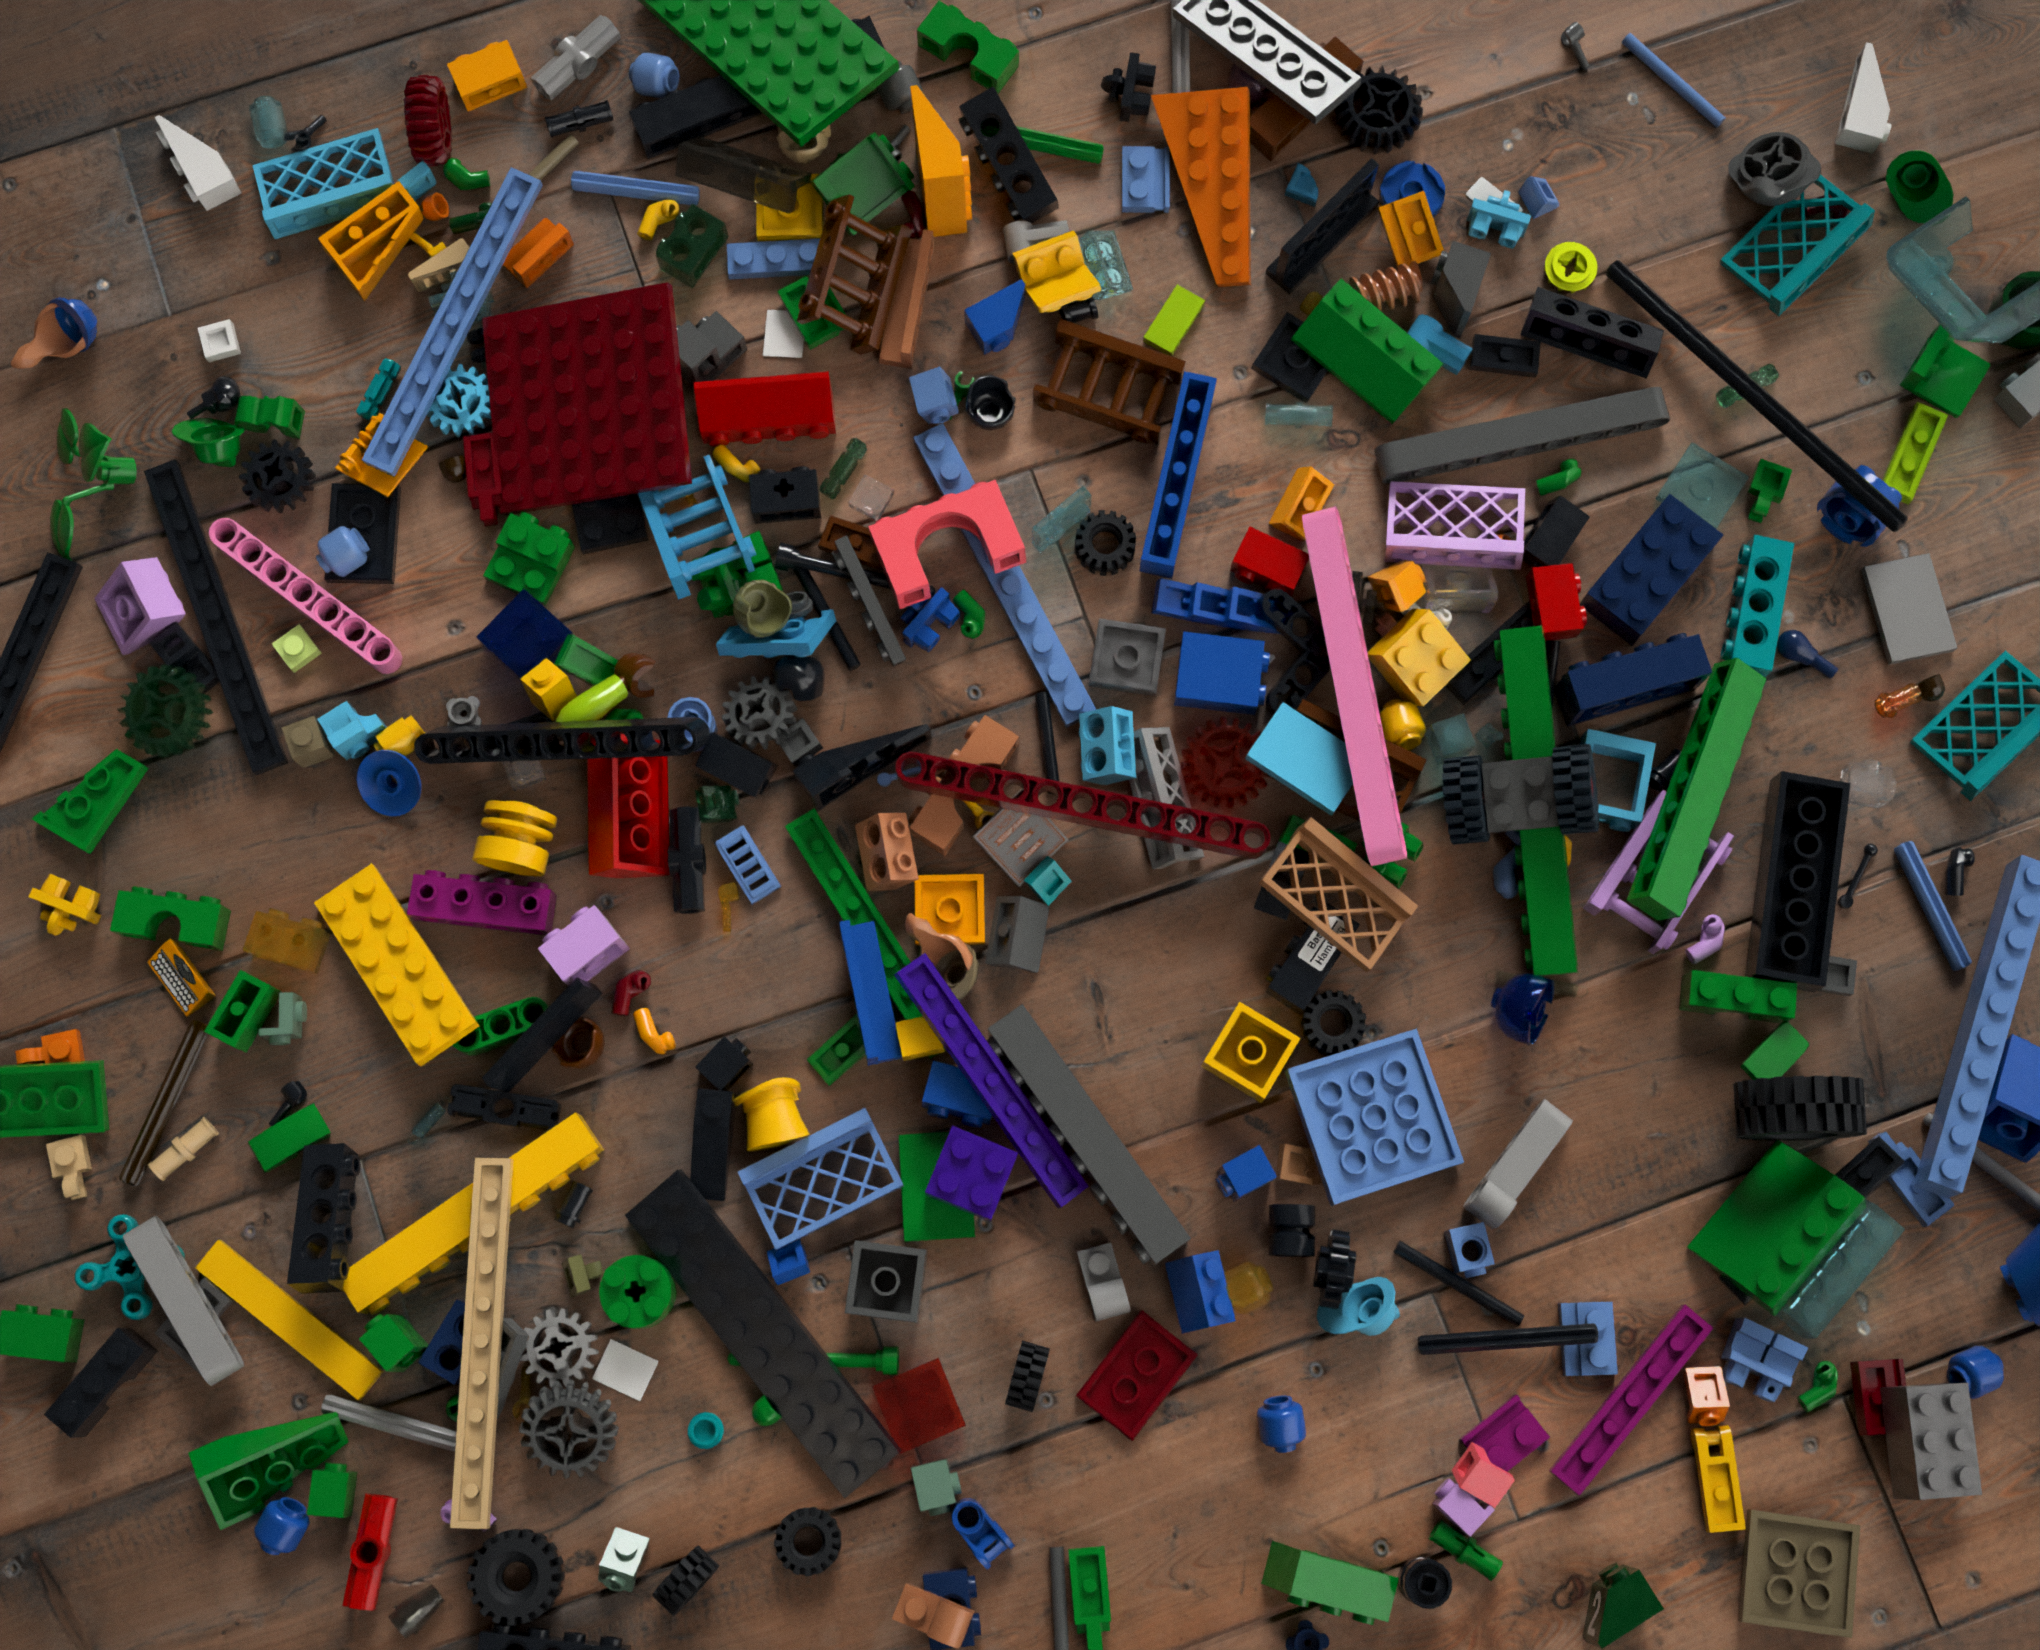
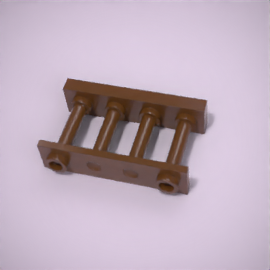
M848 194L832 200L825 210L824 216L826 220L806 290L799 301L798 307L800 311L796 322L805 324L822 317L852 333L853 340L850 350L862 355L879 350L912 229L903 224L883 231L850 213L854 196ZM846 226L877 243L878 251L875 261L842 243ZM838 256L869 273L870 280L866 291L833 273ZM829 286L860 303L862 308L858 321L824 304Z
M1060 319L1056 329L1055 343L1060 344L1062 349L1047 387L1035 383L1033 402H1036L1044 410L1051 412L1059 410L1129 434L1140 443L1149 444L1153 442L1158 444L1162 427L1154 424L1167 386L1172 383L1180 385L1186 361ZM1080 351L1091 355L1093 360L1079 397L1076 398L1059 391L1074 353ZM1112 362L1121 365L1124 371L1109 409L1091 403L1105 363ZM1142 372L1153 376L1155 383L1142 418L1138 419L1122 412L1135 377Z

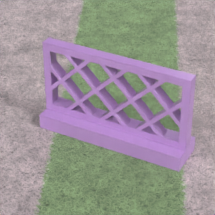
M1390 481L1385 562L1397 563L1401 560L1414 561V564L1521 570L1524 554L1525 488ZM1396 493H1410L1417 500L1405 509L1396 500ZM1434 495H1444L1451 502L1441 510H1438L1429 499ZM1468 497H1478L1485 504L1475 512H1472L1463 501ZM1503 498L1517 499V507L1508 514L1496 504ZM1421 505L1433 515L1422 524L1411 515ZM1455 507L1467 517L1456 526L1444 516ZM1489 509L1501 519L1490 528L1478 518ZM1516 516H1517V523L1513 520V518H1515ZM1404 518L1415 528L1409 534H1393L1394 526ZM1439 520L1449 531L1443 536H1433L1427 528ZM1473 522L1483 533L1477 538H1467L1461 530ZM1507 524L1516 533V540H1501L1495 532Z

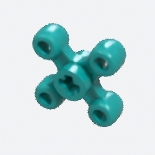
M119 1214L114 1216L107 1226L108 1235L116 1245V1253L111 1258V1261L106 1264L86 1262L77 1268L74 1279L76 1285L86 1291L98 1290L109 1281L118 1282L124 1290V1298L121 1302L123 1315L131 1320H142L151 1313L153 1302L144 1289L145 1277L124 1242V1234L120 1233V1226L123 1223L127 1225L125 1233L139 1226L134 1217L127 1214ZM177 1245V1247L179 1248L181 1254L183 1255V1257H184V1259H185V1253H184L183 1249H182L180 1246ZM127 1261H133L132 1265L136 1267L134 1273H126L129 1270L124 1267ZM90 1271H93L94 1279L89 1283L87 1275ZM136 1300H139L141 1307L135 1312L133 1305Z

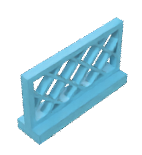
M378 128L252 165L264 209L262 210L264 221L274 239L346 219L394 185L383 140ZM375 141L376 146L369 156L358 152L363 144ZM341 152L345 155L338 165L327 161L331 154ZM353 158L364 162L357 174L346 169ZM309 161L314 163L306 175L296 171V168L302 162ZM372 166L383 170L384 174L365 178ZM322 167L333 171L325 183L314 179ZM276 170L282 172L275 184L264 180L263 174ZM341 175L352 180L348 185L338 188L333 187ZM290 177L301 181L294 192L283 188ZM309 185L320 189L318 194L302 197ZM278 194L289 198L285 204L271 207V203Z

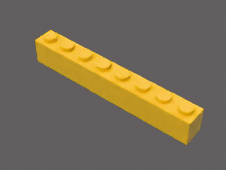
M575 1112L509 1157L513 1159L510 1215L518 1209H521L522 1212L530 1209L541 1200L539 1198L541 1193L549 1188L552 1191L559 1189L570 1180L568 1176L579 1167L582 1171L586 1170L599 1161L598 1154L604 1151V1148L582 1115ZM473 1183L349 1267L348 1277L344 1280L343 1290L358 1313L367 1314L370 1312L371 1315L377 1314L390 1305L388 1300L399 1291L402 1294L411 1291L421 1283L418 1279L428 1271H431L433 1274L446 1267L451 1262L448 1257L461 1250L464 1253L469 1250Z

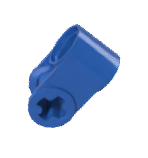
M964 1498L955 1504L952 1510V1523L986 1570L992 1567L991 1562L1007 1548L1012 1550L1015 1547V1544L1001 1526L990 1517L978 1501ZM967 1506L975 1508L979 1514L978 1520L971 1526L962 1525L957 1518L958 1512ZM995 1540H998V1541H996L991 1547H989L987 1550H985V1549H986L989 1545H991Z

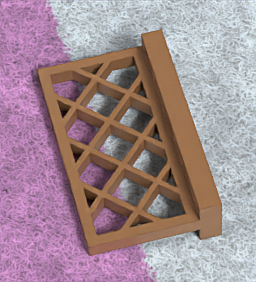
M1310 817L1296 829L1290 837L1291 840L1259 881V884L1367 973L1372 969L1405 920L1412 916L1418 905ZM1297 844L1308 852L1310 864H1295L1293 850ZM1287 859L1288 865H1282ZM1311 870L1314 887L1300 888L1297 871ZM1320 870H1330L1335 875L1337 886L1323 887ZM1289 871L1292 888L1282 889L1272 880L1276 872ZM1355 891L1360 895L1363 908L1349 909L1346 892ZM1338 892L1341 910H1327L1324 893ZM1301 894H1316L1319 911H1309L1303 906ZM1373 914H1382L1393 923L1388 931H1376ZM1351 915H1365L1368 932L1354 933ZM1343 916L1346 933H1335L1330 928L1328 917ZM1355 939H1370L1372 953L1368 959L1357 951Z

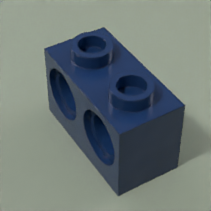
M456 1299L418 1362L454 1385H460L465 1301ZM454 1349L460 1355V1364L456 1369L450 1370L445 1364V1357L449 1351Z

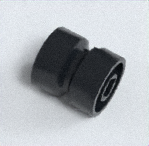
M1302 1204L1269 1205V1226L1274 1228V1233L1269 1235V1256L1315 1257V1236L1310 1233V1229L1315 1226V1206Z
M1416 1556L1408 1559L1401 1566L1398 1573L1400 1592L1408 1601L1422 1608L1434 1609L1448 1600L1451 1594L1452 1579L1449 1571L1443 1564L1428 1557Z

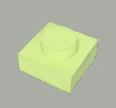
M300 624L272 643L273 647L294 673L322 654Z

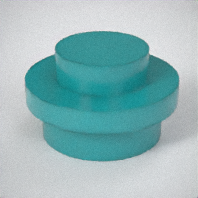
M710 1412L697 1414L688 1425V1437L691 1443L700 1449L715 1447L720 1443L724 1435V1425L721 1419Z

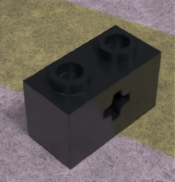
M805 466L794 467L787 472L764 469L758 471L757 474L749 475L751 511L755 524L822 518L819 479L816 469L810 470L809 467ZM783 490H789L788 497H781Z

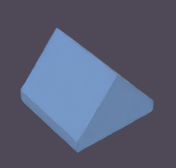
M1530 176L1518 191L1533 219L1559 207L1560 203L1546 179Z

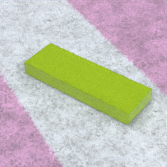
M1916 402L1913 406L1882 478L1889 487H1893L1902 495L1901 502L1907 505L1913 500L1948 417L1947 414L1920 402Z

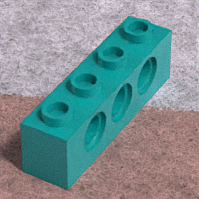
M1754 534L1746 545H1741L1737 563L1742 565L1740 576H1736L1732 587V595L1736 596L1735 606L1730 608L1726 620V627L1730 628L1729 639H1725L1723 642L1720 659L1726 661L1739 658L1764 677L1772 672L1795 543ZM1754 569H1760L1765 572L1767 580L1759 579ZM1749 601L1759 603L1762 612L1752 610L1749 606ZM1743 632L1751 633L1756 639V644L1748 643L1743 637Z

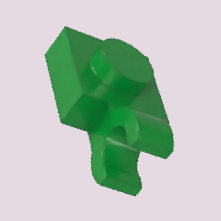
M1760 458L1756 464L1747 493L1756 495L1748 516L1749 520L1761 524L1763 516L1766 517L1771 501L1778 504L1782 501L1792 469Z

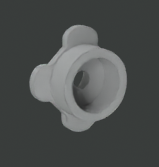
M470 696L468 699H450L446 704L450 718L448 726L481 725L482 720L478 716V708L480 706L478 698ZM463 711L467 712V715L465 717L461 716V713Z

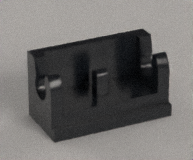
M1561 495L1549 501L1523 540L1524 554L1522 560L1532 568L1559 565L1590 516Z
M714 732L711 733L695 764L696 767L756 798L758 794H763L778 767L777 764Z

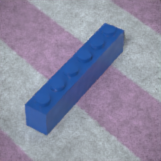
M1184 371L1139 572L1171 579L1173 577L1217 378Z

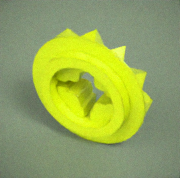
M1564 242L1550 250L1545 260L1544 271L1548 277V283H1553L1558 288V291L1566 290L1573 294L1576 291L1585 290L1594 281L1597 274V261L1594 254L1586 246L1576 242ZM1574 258L1576 259L1574 270L1577 272H1572L1571 275L1566 277V273H1564L1566 268L1564 266H1567Z

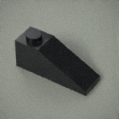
M698 1088L693 1124L690 1180L705 1200L725 1201L736 1114L733 1100L738 1096L730 1091Z

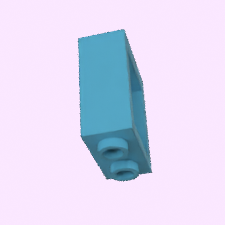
M1587 729L1581 736L1580 745L1590 744L1592 753L1639 763L1631 811L1598 804L1599 822L1610 824L1609 827L1616 831L1628 832L1630 829H1635L1642 823L1656 743Z

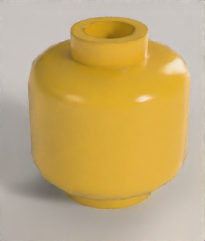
M1400 699L1387 702L1380 712L1384 738L1409 751L1419 746L1426 732V727L1417 706L1410 701H1401Z

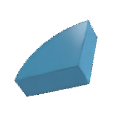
M1298 163L1287 186L1285 196L1315 207L1318 198V187L1310 170Z

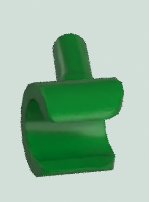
M962 371L956 374L954 380V395L957 406L963 397H966L970 385L975 381L974 377H972L968 385H961Z

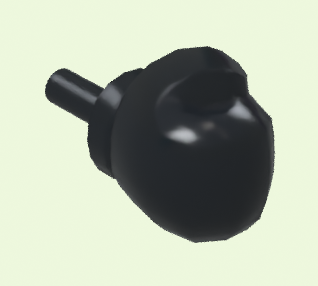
M218 377L213 386L201 394L203 402L188 411L187 415L190 419H193L207 409L212 414H216L217 412H227L236 408L241 396L239 386L230 377Z

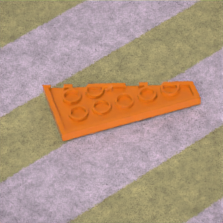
M1248 87L1151 95L1217 286L1251 285L1250 91Z

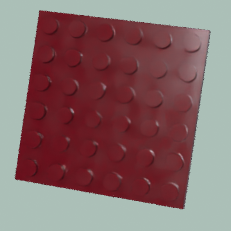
M665 282L482 318L494 449L499 457L502 482L500 514L508 516L510 513L519 514L521 512H531L692 484L673 286Z

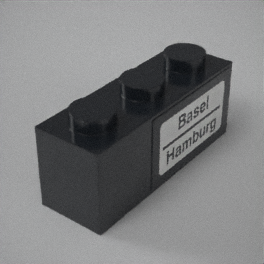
M1325 901L1327 910H1338ZM1313 906L1311 911H1319V909ZM1343 916L1328 917L1330 928L1335 933H1346ZM1351 918L1355 933L1360 924ZM1303 921V924L1308 928L1302 937L1294 935L1284 950L1289 957L1283 966L1276 963L1265 979L1270 984L1266 993L1299 1015L1302 1014L1342 953L1305 921Z

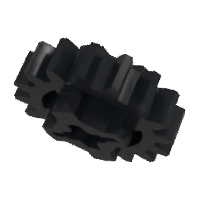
M274 439L270 448L260 443V452L258 454L251 450L248 452L252 458L251 462L241 463V466L247 471V473L239 475V479L246 484L242 487V491L247 496H250L249 500L255 506L261 504V507L266 512H269L272 506H274L278 513H283L284 505H288L292 510H295L296 504L294 501L299 499L302 502H306L307 499L303 492L305 490L313 491L314 489L311 483L308 482V480L316 478L313 470L309 469L313 466L312 461L309 457H305V452L302 448L297 447L294 449L290 441H286L283 447H281L279 442ZM293 461L297 464L298 475L293 472ZM257 478L262 481V492L258 488Z
M1332 1229L1330 1236H1328L1327 1246L1320 1245V1250L1317 1251L1313 1287L1320 1288L1319 1302L1321 1307L1339 1309L1342 1292L1349 1293L1350 1288H1352L1356 1251H1350V1232Z

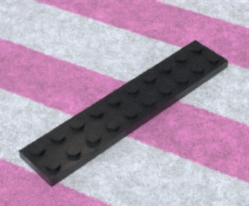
M682 1169L676 1170L625 1214L626 1218L844 1498L848 1497L902 1451Z

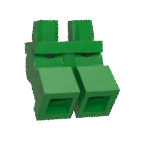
M760 531L748 535L757 554L751 557L755 571L749 573L744 559L741 557L691 576L693 581L700 580L703 587L697 596L701 610H711L714 618H720L724 615L733 616V604L740 587L752 580L762 579L769 581L784 592ZM733 541L732 545L723 548H712L702 557L734 546L737 542Z

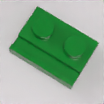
M805 276L777 292L809 350L838 336L845 329L822 317L805 324L796 322L800 311L798 307L799 301L805 293L809 277ZM829 286L824 304L845 314Z

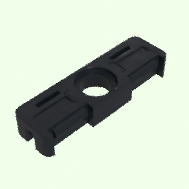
M455 1084L451 1088L452 1102L448 1103L447 1112L455 1117L457 1112L458 1116L482 1119V1121L518 1128H520L522 1123V1126L548 1131L558 1125L561 1104L556 1100ZM502 1099H509L514 1105L513 1113L507 1118H499L495 1113V1106Z

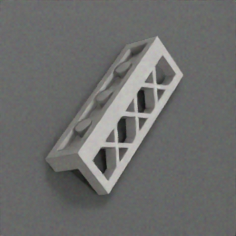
M1170 727L1140 728L1134 731L1136 778L1129 780L1133 797L1167 804L1174 802L1177 806L1191 808ZM1153 737H1160L1163 753L1156 748ZM1163 770L1170 775L1171 786L1165 781ZM1147 812L1141 816L1142 823L1148 827H1154L1160 823V819L1155 813ZM1181 819L1175 823V827L1180 833L1188 834L1194 830V826L1189 820ZM1144 838L1152 869H1163L1178 861L1198 860L1205 857L1203 849L1189 847L1190 851L1184 852L1182 845Z

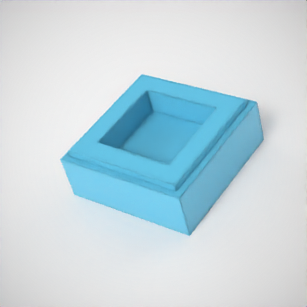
M423 160L397 180L400 181L414 201L419 199L437 183L430 168Z

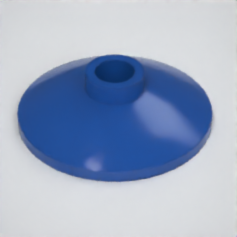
M378 750L369 754L363 759L357 771V786L363 800L369 807L382 815L400 816L406 814L416 806L420 799L422 788L419 773L408 758L396 751ZM391 776L396 779L397 784L392 781Z

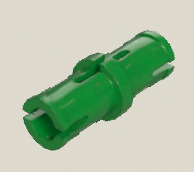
M1441 1519L1429 1535L1428 1539L1455 1556L1456 1562L1461 1565L1467 1564L1485 1576L1489 1581L1496 1577L1503 1565L1501 1559L1491 1555L1477 1545L1476 1539L1465 1537Z

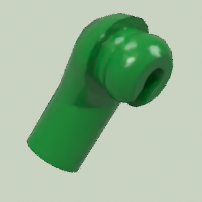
M456 158L448 159L443 167L446 179L459 190L465 191L491 186L488 170L471 173Z
M1575 459L1564 460L1560 464L1562 472L1536 480L1540 495L1543 496L1565 489L1581 477L1582 472L1581 468H1578V461Z
M1819 1362L1814 1371L1812 1388L1797 1397L1799 1404L1807 1413L1832 1399L1836 1394L1838 1371L1832 1362Z

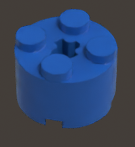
M1860 465L1855 469L1899 509L1902 495L1897 489L1889 487L1868 466ZM1836 481L1817 504V512L1821 509L1824 515L1821 518L1823 526L1833 536L1848 544L1855 540L1863 542L1860 545L1861 547L1870 546L1887 527Z

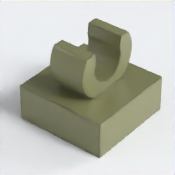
M581 1254L569 1257L561 1263L571 1298L585 1294L591 1289L589 1281L600 1278L604 1274L600 1261L584 1265Z

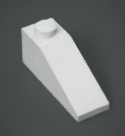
M1866 42L1855 61L1835 144L1873 154L1880 143L1887 141L1891 124L1887 123L1890 108L1873 44Z

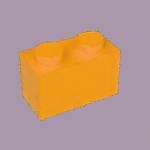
M508 40L490 43L480 51L470 55H461L454 61L447 63L468 112L528 88Z

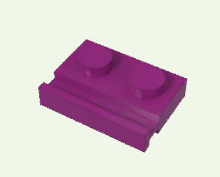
M1513 1395L1459 1440L1466 1448L1472 1442L1484 1448L1490 1462L1508 1472L1548 1440L1550 1436L1528 1408L1520 1401L1518 1395Z

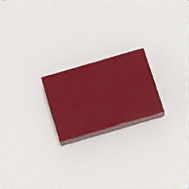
M1141 1310L1076 1394V1397L1133 1441L1198 1354Z

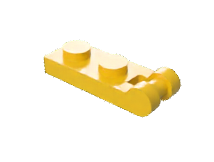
M1728 1425L1717 1426L1716 1430L1705 1431L1704 1428L1691 1429V1442L1695 1451L1706 1532L1745 1530L1730 1427ZM1718 1445L1720 1456H1710L1708 1446Z

